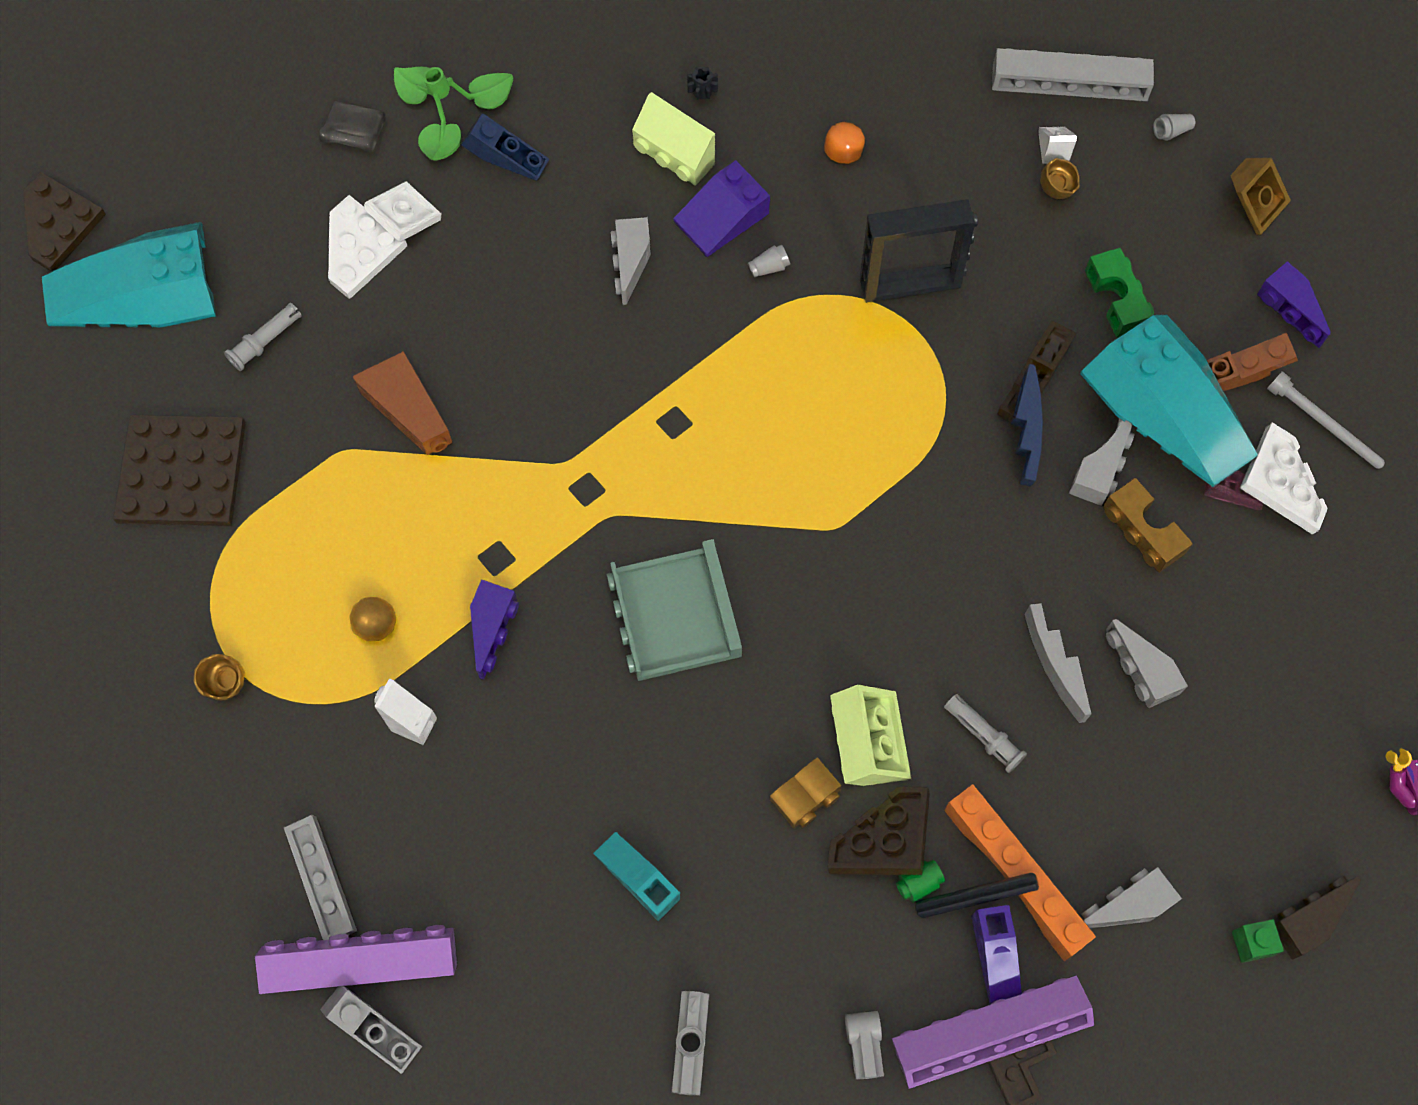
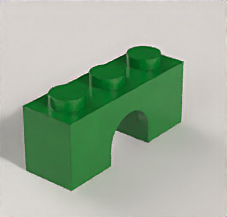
M1121 248L1090 256L1085 273L1094 292L1109 290L1115 292L1121 298V300L1112 302L1106 315L1118 339L1153 316V307L1150 302L1146 301L1142 284L1135 278L1131 262L1128 257L1124 256Z

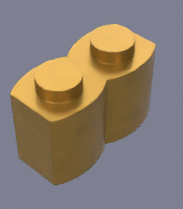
M817 757L779 787L770 796V801L793 829L799 824L804 828L816 818L817 815L814 812L822 805L828 808L840 798L838 792L841 790L842 785Z

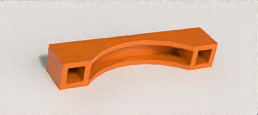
M973 784L947 804L944 809L946 814L962 834L987 856L1006 879L1027 873H1034L1036 875L1039 889L1020 894L1019 897L1032 914L1043 936L1063 961L1072 957L1096 938L1094 933Z

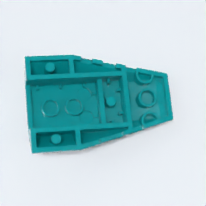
M198 222L147 232L42 276L47 325L85 327L86 324H98L99 327H110L111 324H125L126 327H138V325L166 327L215 317L213 293L206 281L202 248L206 247L202 223Z
M1153 315L1110 343L1080 373L1118 418L1124 422L1126 420L1137 427V432L1144 437L1149 436L1161 445L1160 449L1169 455L1172 453L1182 460L1183 466L1212 487L1258 456L1206 358L1168 315Z

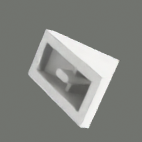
M1039 127L1042 164H1047L1055 158L1069 161L1077 136L1066 127Z

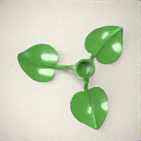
M395 67V87L404 102L419 104L429 94L434 97L441 125L431 124L421 131L418 138L421 151L430 160H441L452 155L460 146L462 132L457 124L446 125L440 99L448 95L450 86L467 99H474L477 107L489 110L497 108L505 102L513 83V75L493 73L479 76L469 84L470 93H468L453 82L451 77L446 79L442 69L439 67Z

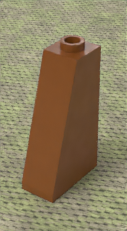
M404 351L353 376L360 394L426 455L440 452L453 443L445 423Z

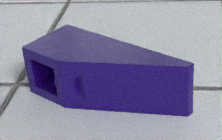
M1287 261L1265 280L1257 295L1261 297L1266 305L1271 306L1288 324L1293 325L1301 332L1307 341L1320 348L1331 331L1309 280Z
M482 579L470 605L476 671L479 678L484 680L486 673H491L497 660V656L494 654L498 645L502 646L508 634L506 625L509 618H515L519 602H517L515 591Z
M1009 905L976 910L971 915L989 1005H991L996 1000L1009 999L1022 994L1016 935Z

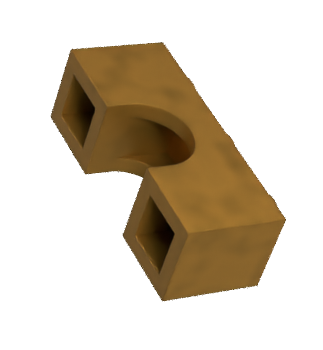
M1135 478L1110 495L1103 508L1109 520L1117 523L1123 530L1127 541L1132 545H1136L1142 552L1145 562L1160 573L1184 556L1193 543L1175 522L1161 529L1153 528L1146 523L1143 513L1148 511L1155 499Z

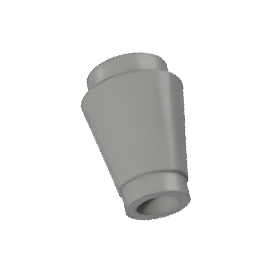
M1162 114L1153 124L1155 136L1158 139L1168 141L1192 130L1195 127V118L1192 114Z
M773 245L754 258L753 261L748 262V265L755 278L783 271L786 266L790 265V261L782 245L777 247Z

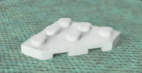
M350 195L330 211L328 270L330 283L349 299L407 247L406 240L401 242L396 240L364 209V206Z
M1272 422L1265 428L1256 449L1258 456L1251 461L1240 488L1313 535L1320 530L1328 508L1324 499H1319L1313 485L1316 484V481L1308 463H1303L1297 451L1300 445L1296 437Z

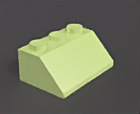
M651 92L632 129L633 145L639 152L646 153L654 158L660 166L667 167L675 172L681 180L689 181L696 186L715 165V133Z
M855 685L830 695L844 783L866 786L911 779L896 691Z

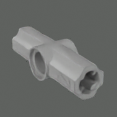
M681 991L672 1093L700 1096L709 994ZM693 1034L699 1038L700 1046L696 1051L688 1052L681 1046L682 1039L686 1035Z

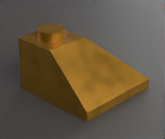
M1245 158L1230 176L1256 235H1261L1288 205L1291 199L1272 158Z

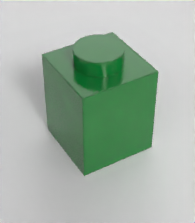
M1274 919L1243 925L1232 931L1241 963L1272 957L1284 952Z

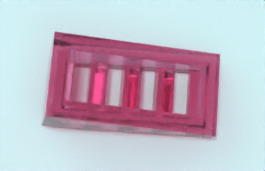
M1234 472L1224 479V486L1217 484L1212 487L1208 483L1206 484L1205 496L1259 511L1263 507L1261 501L1250 498L1251 495L1247 492L1244 495L1240 493V486L1246 475L1244 473ZM1231 482L1235 483L1234 490L1229 489Z

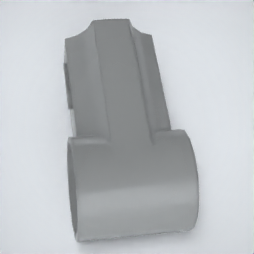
M878 1011L845 1014L848 1044H851L855 1080L884 1077L879 1042L882 1040Z

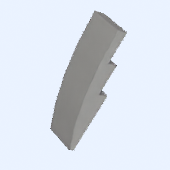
M1042 603L1031 604L1024 615L1033 645L1044 671L1059 697L1079 723L1085 722L1091 715V710L1078 656L1066 658L1060 630L1048 631Z

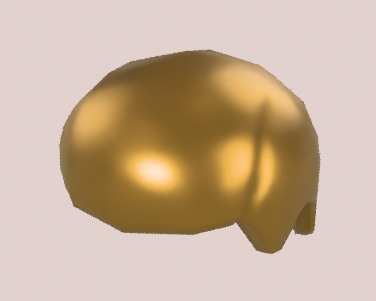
M1055 158L1047 163L1041 172L1040 183L1042 189L1051 198H1068L1080 187L1078 170L1068 160Z
M379 597L361 599L353 606L349 616L352 632L365 641L384 639L392 632L396 623L393 607Z
M213 654L201 659L194 669L193 681L201 695L215 700H227L238 695L242 689L245 672L240 663L234 658L227 655Z

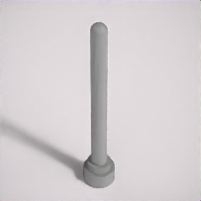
M1283 371L1269 385L1267 389L1275 396L1277 394L1281 397L1285 395L1372 466L1378 469L1384 466L1383 458L1293 388L1294 384L1290 381L1291 378Z

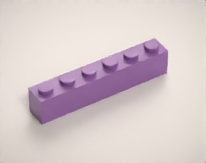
M433 925L427 927L425 931L414 932L412 928H401L395 930L393 934L383 935L379 931H369L361 934V937L349 938L347 934H338L329 937V940L316 941L315 937H306L297 940V943L284 944L282 940H275L265 943L255 955L259 994L454 975L457 967L454 928L445 929L444 925Z
M1076 975L1067 979H1058L1052 984L1038 989H1028L1021 995L1009 999L996 1000L991 1005L977 1010H967L961 1015L947 1020L935 1021L930 1026L915 1031H905L900 1036L892 1038L896 1056L910 1089L1094 1026L1093 1008Z

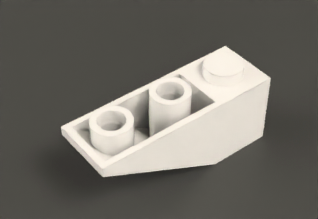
M389 679L386 685L381 686L376 693L374 699L376 703L375 708L392 732L424 745L437 717L432 709L394 680Z

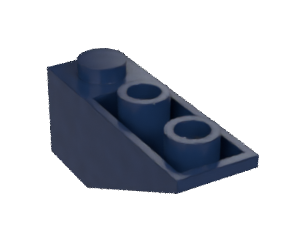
M483 113L473 124L461 146L486 162L536 181L549 161V158Z

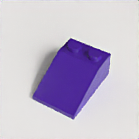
M735 160L715 174L673 218V221L708 257L767 216L770 208V195Z

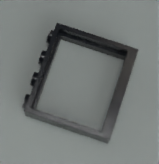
M969 200L868 214L859 279L865 303L961 288L963 276L967 274L966 262L970 260V244L974 243L973 230L978 225L977 213L974 214L972 212ZM956 230L949 264L880 274L884 241Z

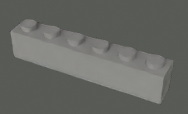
M997 48L993 62L992 90L1148 101L1154 86L1153 59Z

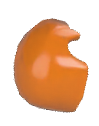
M836 123L831 126L826 135L824 151L831 160L837 163H852L861 157L865 145V136L861 128L852 123Z

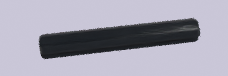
M1027 873L918 900L916 902V911L919 917L926 918L1037 891L1039 883L1034 873Z

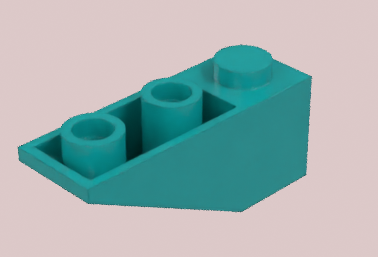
M617 832L593 853L657 921L681 899L680 892Z

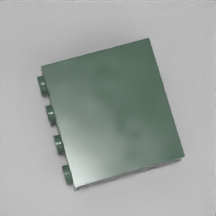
M714 539L703 541L702 548L618 568H616L615 562L610 563L612 573L607 574L610 591L616 590L618 600L613 601L617 618L623 617L625 627L619 628L623 645L629 644L631 655H626L630 673L636 672L638 681L742 657V645Z

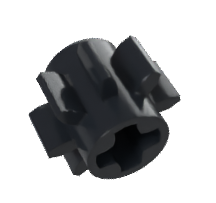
M695 67L693 74H687L688 93L693 92L697 100L710 99L712 92H718V74H712L709 67Z

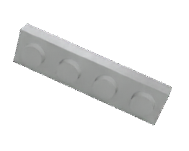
M310 815L284 827L322 939L329 940V937L334 935H350L357 932L317 817Z

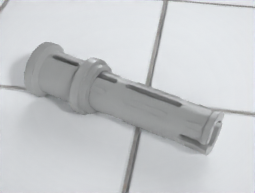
M288 303L284 309L252 335L245 334L242 337V341L232 350L227 349L224 355L237 370L242 371L248 361L254 356L262 354L265 345L302 316L300 311L296 312L297 308L292 303Z
M958 694L954 695L944 706L946 710L955 716L961 724L986 746L987 754H993L1006 766L1005 770L1008 773L1015 769L1027 755L1024 750L1020 751L1007 739L1008 735L1005 732H998Z

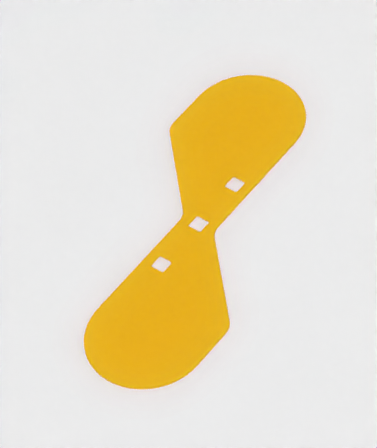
M808 296L784 303L759 317L577 456L563 463L546 464L359 449L338 452L261 506L238 527L229 539L215 567L210 591V613L217 641L225 655L234 658L240 663L245 672L244 678L271 695L304 704L342 703L361 698L379 690L381 686L386 685L389 679L396 680L472 621L470 605L481 579L513 590L598 523L607 518L634 516L819 531L840 528L909 474L921 463L936 442L943 424L946 408V387L940 364L932 348L917 329L888 308L874 302L865 303L864 299L853 296ZM673 407H678L693 425L677 438L671 439L656 421ZM591 473L606 491L588 506L584 507L568 488L585 474ZM497 541H500L516 560L497 576H493L480 562L478 556ZM363 598H382L395 611L396 623L394 628L382 640L365 641L351 630L349 616L353 606Z

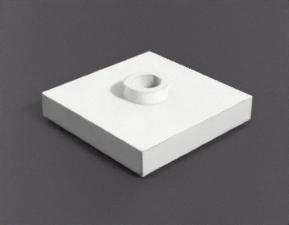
M407 181L366 201L364 204V209L399 242L441 220V213Z

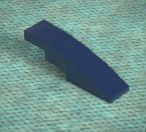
M1029 364L1024 371L1011 425L1022 427L1015 454L1025 456L1026 460L1019 484L1031 487L1036 481L1040 461L1043 419L1041 392L1036 367Z

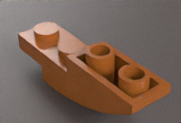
M1287 333L1232 355L1228 351L1207 360L1223 391L1271 376V371L1298 361Z

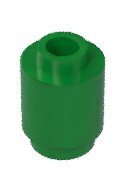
M933 859L929 862L924 860L923 875H898L899 881L896 882V887L904 900L909 898L912 902H915L940 889V884L945 882V878L940 867Z

